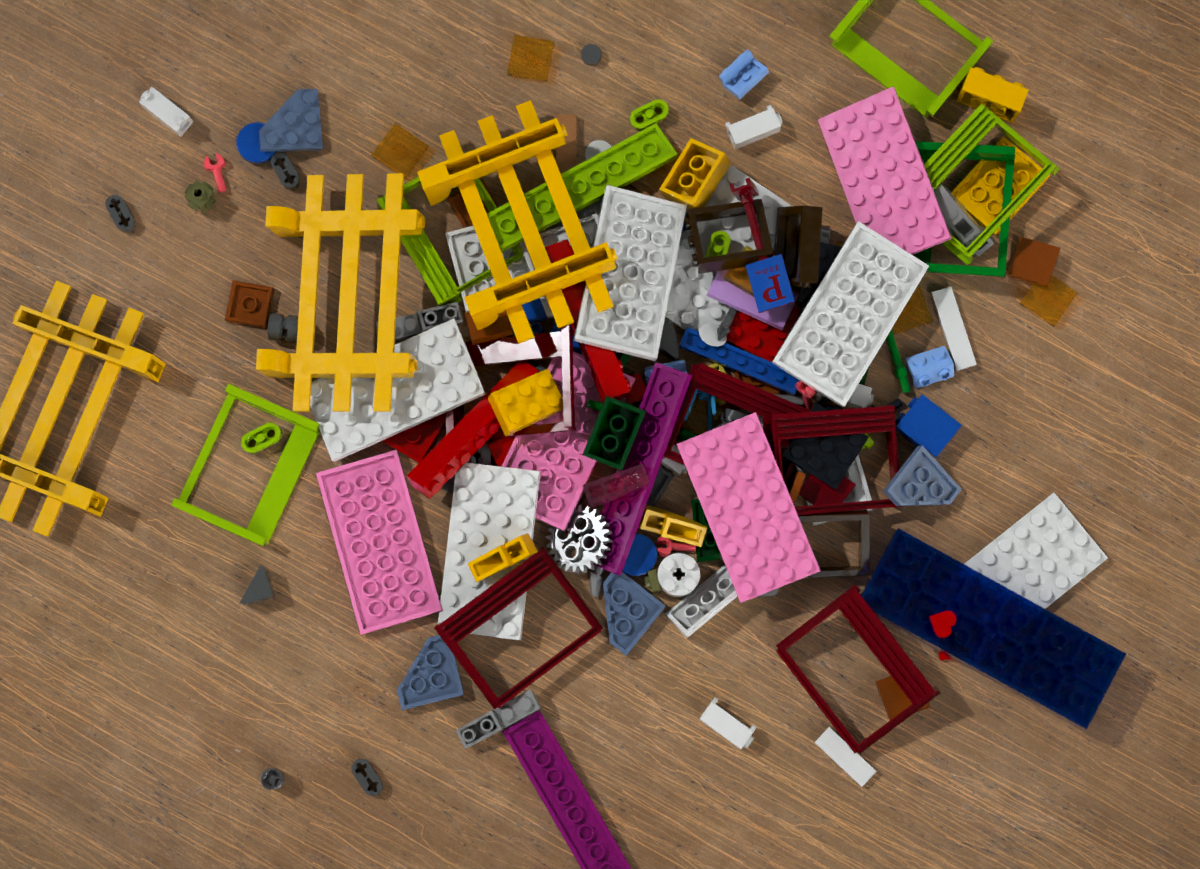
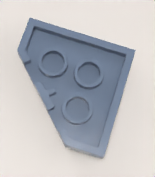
M297 89L259 130L260 152L318 151L323 149L318 89Z
M921 445L916 447L883 492L896 506L949 505L962 489Z
M611 572L603 582L609 642L627 656L666 606L622 572L621 575H617Z
M440 635L429 637L426 640L422 650L397 688L402 711L464 695L456 658Z

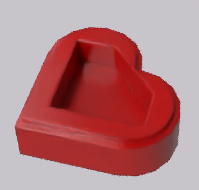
M944 611L929 616L933 631L937 637L946 638L950 635L951 627L956 623V615L952 611Z

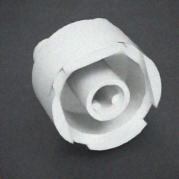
M683 553L667 556L658 568L657 577L659 585L665 593L672 597L687 596L698 585L700 579L698 564L694 558ZM677 570L684 574L680 581L673 577Z

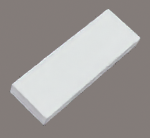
M830 727L814 742L861 787L876 772L858 753L854 754L847 743Z

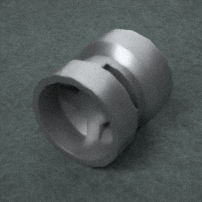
M276 768L267 769L261 775V784L268 790L281 788L285 781L283 772Z

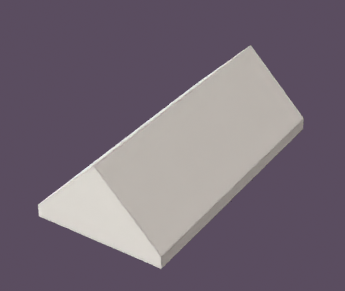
M726 565L721 567L666 613L667 617L686 639L738 597Z

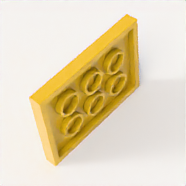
M1003 136L995 146L1015 147L1012 201L1043 168ZM981 160L951 192L967 209V212L985 229L1002 212L1006 162ZM1049 174V176L1030 194V196L1010 215V220H1011V219L1018 213V211L1029 201V199L1041 188V186L1050 178V176H1051L1050 174ZM1001 226L993 233L994 236L1000 232Z

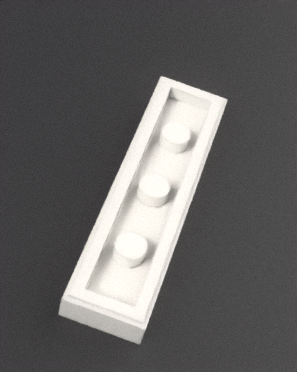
M952 287L931 292L955 370L960 371L976 366V360Z

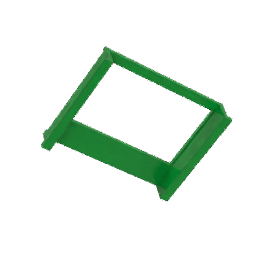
M915 141L924 164L944 144ZM976 145L964 159L1006 162L1003 211L1011 202L1015 147ZM1010 217L1000 228L997 268L931 263L932 247L913 256L929 265L926 272L1005 277Z

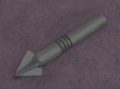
M730 307L722 325H719V328H717L718 341L731 331L729 327L738 310Z

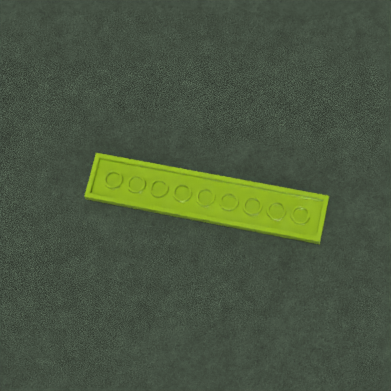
M655 123L567 170L561 176L577 213L603 199L606 185L623 188L677 159L678 154ZM546 182L524 194L539 233L561 221ZM509 202L487 213L502 253L524 241Z

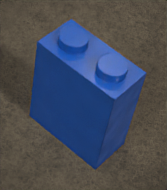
M922 394L919 398L914 397L908 404L910 410L906 415L901 413L896 419V431L914 446L923 445L935 459L962 425Z

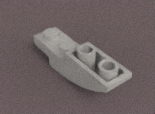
M941 182L934 192L945 222L961 241L969 246L984 229ZM990 237L975 253L980 256L995 241Z
M458 302L397 317L395 341L407 340L451 319H455L457 324L462 323L463 319Z
M530 689L508 701L500 708L491 710L455 731L464 748L467 749L542 707L534 691Z

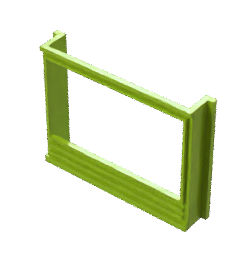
M858 0L830 34L829 37L832 39L831 46L887 89L894 86L898 97L926 119L930 115L934 116L968 74L970 68L977 63L993 43V40L988 36L983 41L930 0H914L977 48L945 89L937 96L851 30L852 26L874 1Z
M983 104L967 118L924 164L933 190L938 187L994 126L1041 164L1043 169L967 248L952 235V239L941 243L967 266L974 261L973 254L1049 174L1055 175L1060 170L1059 167Z
M419 177L404 184L403 195L422 185ZM475 179L474 182L478 193L488 211L491 212L497 209L480 179ZM386 195L376 200L382 210H385ZM403 196L402 210L411 209ZM423 228L422 235H401L402 244L436 299L438 306L461 302L463 300L462 291H466L473 287V285L482 282L483 279L492 276L489 269L457 287ZM519 244L511 248L515 255L505 260L507 267L524 257Z
M228 384L225 389L228 395L179 499L174 498L171 506L264 546L265 543H269L320 433L318 428L320 424ZM235 399L295 425L247 529L187 503Z

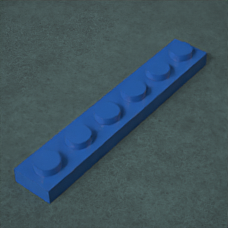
M687 327L679 344V348L794 396L796 393L795 384L800 380L770 361L727 343L718 347L708 345L701 339L699 331Z

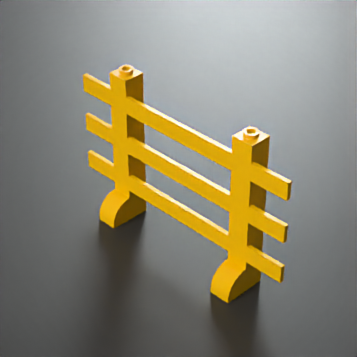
M531 100L516 106L525 129L524 131L502 139L493 115L478 120L486 142L485 146L463 154L455 130L439 135L448 160L417 171L431 206L445 200L452 188L459 187L496 285L464 297L477 330L491 325L497 320L499 313L506 311L518 344L534 338L522 307L523 304L546 296L558 329L574 323L562 289L582 281L586 282L598 313L613 308V303L601 274L616 269L615 261L618 260L614 248L610 249L607 242L590 248L551 151L566 145L564 137L567 136L565 126L564 124L559 125L557 118L540 124ZM536 156L575 254L554 263L550 262L513 168L514 164ZM496 171L535 267V270L513 279L474 182L475 179Z
M403 173L387 174L385 210H362L364 175L347 174L344 211H322L325 176L307 175L305 211H296L281 206H267L265 226L278 237H303L296 353H287L273 349H257L256 370L269 378H295L293 412H310L312 378H335L334 412H350L352 378H375L373 411L391 412L393 378H414V372L417 371V360L410 353H394L401 235H422V228L425 227V218L417 209L402 210ZM321 236H343L336 353H314ZM361 236H383L377 353H354Z
M59 281L55 282L42 313L20 305L14 314L12 324L22 330L33 333L0 408L1 451L48 341L51 340L69 347L20 461L0 454V477L11 481L0 505V518L12 523L27 488L47 495L32 530L47 537L51 533L63 502L99 517L103 513L109 498L94 490L73 483V479L121 368L128 369L158 383L166 363L153 354L131 346L144 317L143 312L128 308L115 340L94 333L108 302L107 299L92 294L79 326L58 319L72 286ZM86 353L104 360L105 363L55 476L37 469L36 466Z

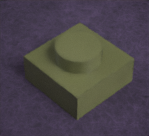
M656 569L647 571L648 576L644 577L646 588L651 589L652 593L660 592Z

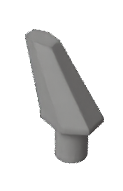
M598 566L595 567L593 572L589 571L590 592L596 599L599 596L603 580L601 574L604 570Z

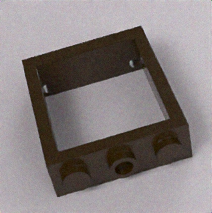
M762 199L754 200L753 207L764 249L705 258L703 256L697 222L747 215L745 207L741 202L688 209V218H684L686 230H690L691 236H688L689 248L694 250L692 263L693 267L697 266L698 274L742 268L759 261V258L762 256L773 257V248Z
M804 205L777 207L774 256L782 254L791 287H810V283H818L823 207ZM798 217H801L797 276H794Z
M868 510L798 515L800 522L859 521V566L819 567V572L804 578L870 576V514Z

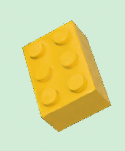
M971 67L964 79L956 102L974 109L983 104L1000 119L1014 123L1021 112L1029 89H1026L1021 83L1008 82L1000 75L993 76L987 74L982 68Z
M690 138L659 190L666 200L687 205V210L705 207L731 163L724 152Z
M545 369L495 391L488 397L505 436L563 411V398L549 369Z

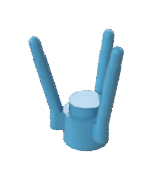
M696 389L684 421H687L696 395H698L700 400L707 401L708 431L712 430V414L716 415L715 397Z

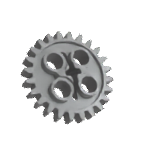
M579 505L578 509L577 507L575 508L565 531L556 527L547 529L552 533L550 536H546V539L551 540V543L546 545L547 548L552 549L548 554L554 557L553 561L556 564L559 563V568H565V571L570 573L572 570L576 574H579L580 570L587 573V567L595 570L594 563L601 565L600 558H607L604 551L611 550L606 545L613 541L607 538L608 535L612 534V531L606 529L610 524L603 522L606 517L599 515L600 512L598 510H593L589 506L585 508V506ZM586 521V527L581 529L582 523ZM568 531L569 535L566 539H564V533ZM592 539H594V546L590 548L589 543ZM574 549H576L577 554L574 558H572V552Z

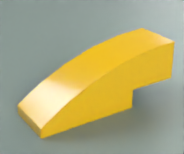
M650 505L645 506L639 523L640 529L659 533L661 537L699 547L702 546L707 531V526Z
M529 533L504 545L498 546L467 564L477 583L532 556L538 551Z

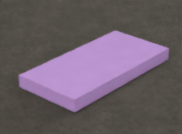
M743 267L717 271L706 295L779 330L783 329L795 304L794 302L759 313L747 269ZM792 291L796 301L799 293Z

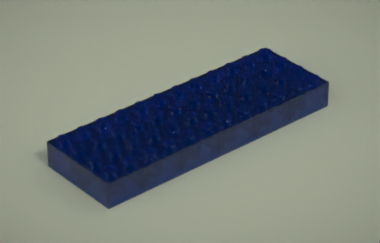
M899 528L893 533L861 592V596L880 619L1080 730H1087L1126 656V653ZM944 611H952L956 615V623L951 627L950 635L946 638L937 637L933 631L929 616Z

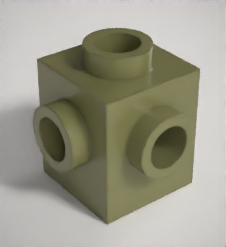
M196 180L194 184L191 183L187 187L186 195L184 196L188 201L187 205L196 212L200 210L206 214L216 202L217 196L212 191L214 188L205 181L200 183Z

